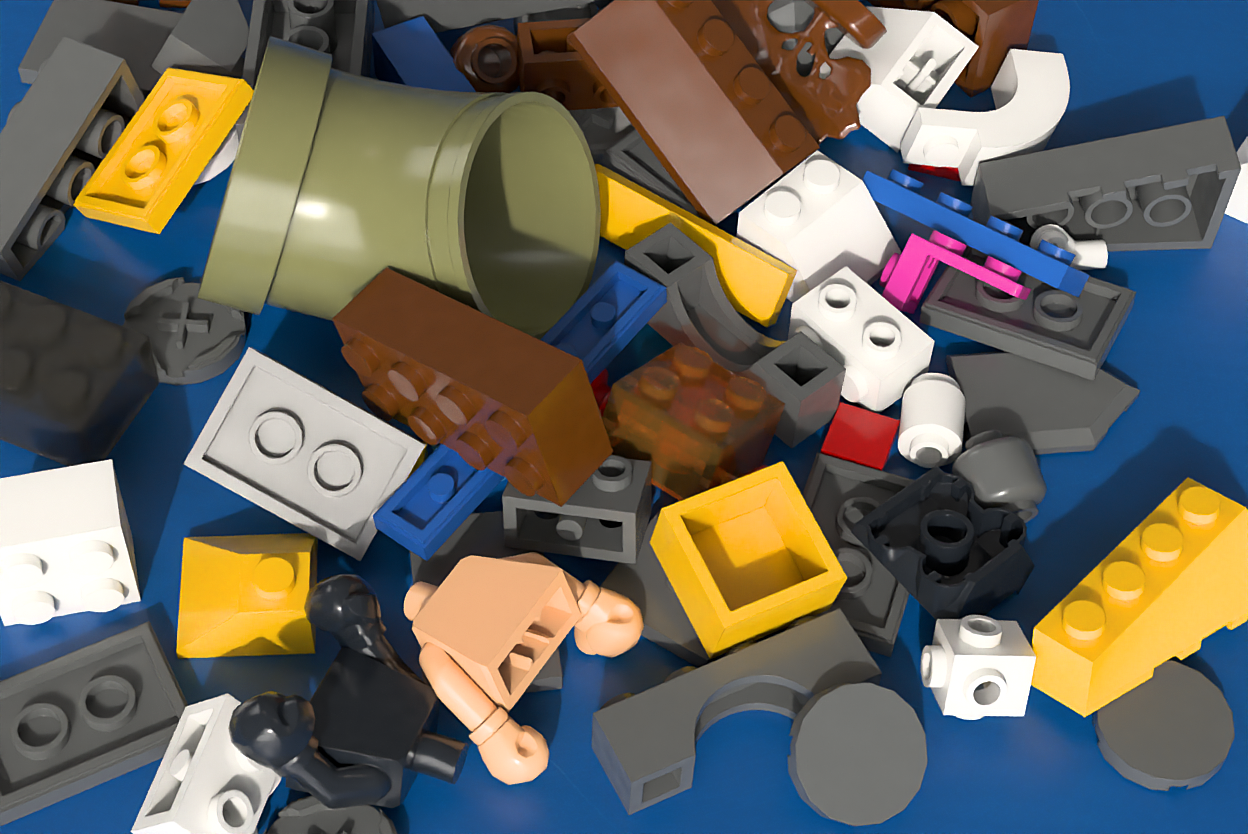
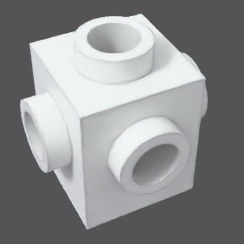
M968 615L962 619H937L932 645H926L922 652L921 677L924 686L931 687L943 715H954L967 720H976L984 716H1024L1036 655L1017 621L995 620L983 615Z

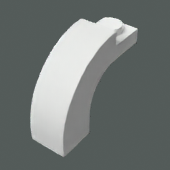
M1010 49L991 86L996 110L969 112L918 107L900 144L903 163L958 168L961 185L974 186L980 163L1043 151L1063 116L1069 101L1070 80L1064 55L1061 53Z

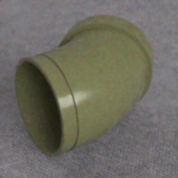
M270 36L221 206L197 296L198 299L260 315L264 304L333 321L332 318L387 267L540 340L588 290L596 264L600 239L601 208L599 185L593 157L584 134L576 120L561 103L550 96L538 92H513L509 94L503 92H459L381 81L331 68L332 54Z

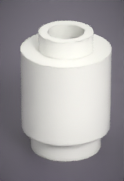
M941 373L922 374L912 381L910 387L903 394L898 448L907 460L921 467L933 468L935 466L947 465L955 461L962 451L966 400L960 391L958 383L950 376Z

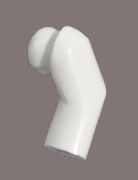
M1054 224L1039 227L1031 236L1030 247L1037 250L1043 239L1075 254L1070 266L1077 270L1104 269L1107 265L1106 242L1102 239L1075 241L1063 228Z

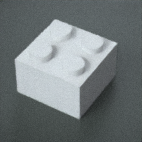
M112 459L0 478V616L4 626L19 623L35 625L44 623L52 617L85 611L106 612L123 604L141 601L132 533Z

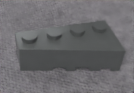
M1219 116L980 163L970 205L973 206L972 215L973 220L986 225L990 215L1024 230L1019 242L1029 247L1031 236L1035 230L1043 225L1054 224L1063 228L1075 241L1104 240L1107 252L1212 248L1241 171V165L1225 116Z

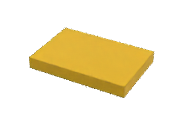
M171 67L167 68L79 193L73 205L87 218L160 234L251 101L254 90L244 79Z

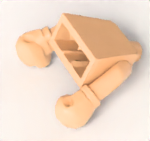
M535 552L499 559L470 555L458 562L439 587L422 581L417 582L410 587L404 600L405 616L408 620L413 621L412 630L422 648L419 657L420 666L434 692L447 708L471 731L468 737L477 745L482 760L491 775L507 785L533 781L547 769L550 752L543 735L531 726H520L509 717L508 713L571 628L575 626L574 637L579 650L585 654H598L611 658L634 647L638 643L644 628L641 609L628 597L599 587L590 580L582 583L544 556Z

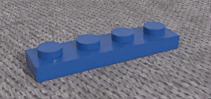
M894 169L891 170L887 179L868 170L862 179L873 200L1059 290L1079 297L1090 276L1070 266L1075 254L1043 239L1037 250L1019 242L1024 230L990 215L986 225L968 218L973 206L943 192H940L936 202L919 194L924 183Z

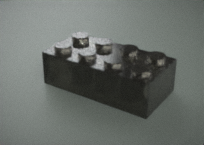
M0 281V440L66 466L104 461L159 384L149 336Z

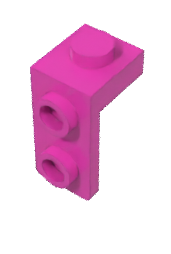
M933 230L929 240L911 234L902 254L894 253L880 278V286L885 288L882 297L896 309L914 314L939 261L1023 300L1027 299L1031 289L1017 283L1022 271L988 256L984 266H981L962 257L967 245Z

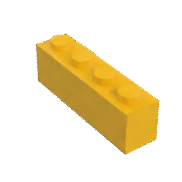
M1187 477L1034 627L1031 648L1036 655V662L1031 685L1083 717H1086L1152 678L1154 668L1175 656L1183 660L1201 648L1204 638L1224 626L1233 630L1248 621L1247 508Z

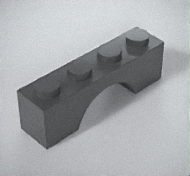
M671 222L625 251L624 265L665 286L667 290V302L647 324L791 449L834 418L838 409L846 368L801 331L789 340L778 341L760 334L747 324L727 299L718 280L713 257Z
M840 608L820 617L807 615L791 623L780 634L761 642L755 640L742 642L730 649L723 658L700 668L687 666L678 669L670 674L662 684L635 695L634 693L627 692L611 698L600 710L593 713L591 747L628 815H631L692 788L696 757L695 746L703 733L718 720L734 713L749 710L771 711L794 720L808 700L834 684L870 682L879 686L882 672Z

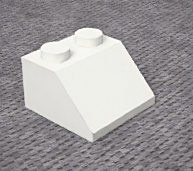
M818 150L739 212L736 238L797 270L786 297L793 303L845 266L870 286L881 277L894 253L901 255L896 241L864 182Z

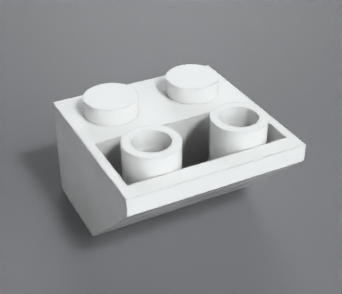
M866 6L884 25L887 32L870 49H862L844 35L829 57L831 59H840L848 56L861 59L871 69V86L861 96L856 105L860 124L898 153L900 144L918 107L936 108L979 46L935 12ZM826 62L820 67L819 77L822 79L828 77L831 72V68Z

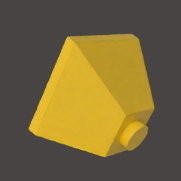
M310 533L184 537L176 646L178 659L315 654L316 626L306 618L304 605L308 591L317 584L318 538Z

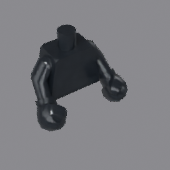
M355 574L334 575L322 579L308 591L304 610L306 618L310 623L322 631L330 632L339 642L341 647L339 653L310 701L295 694L285 696L275 691H268L238 705L233 710L228 727L231 743L242 755L264 767L272 769L280 777H286L285 787L308 792L324 806L331 809L371 804L388 808L400 806L403 804L418 773L455 784L465 764L468 743L437 733L440 699L433 688L426 685L408 667L383 635L386 631V626L380 619V604L374 589L362 577Z

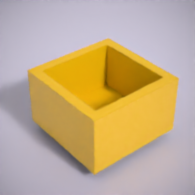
M783 461L662 508L650 540V544L709 659L727 653L742 642L758 640L787 628L801 617L818 615L829 610L847 580L846 574Z

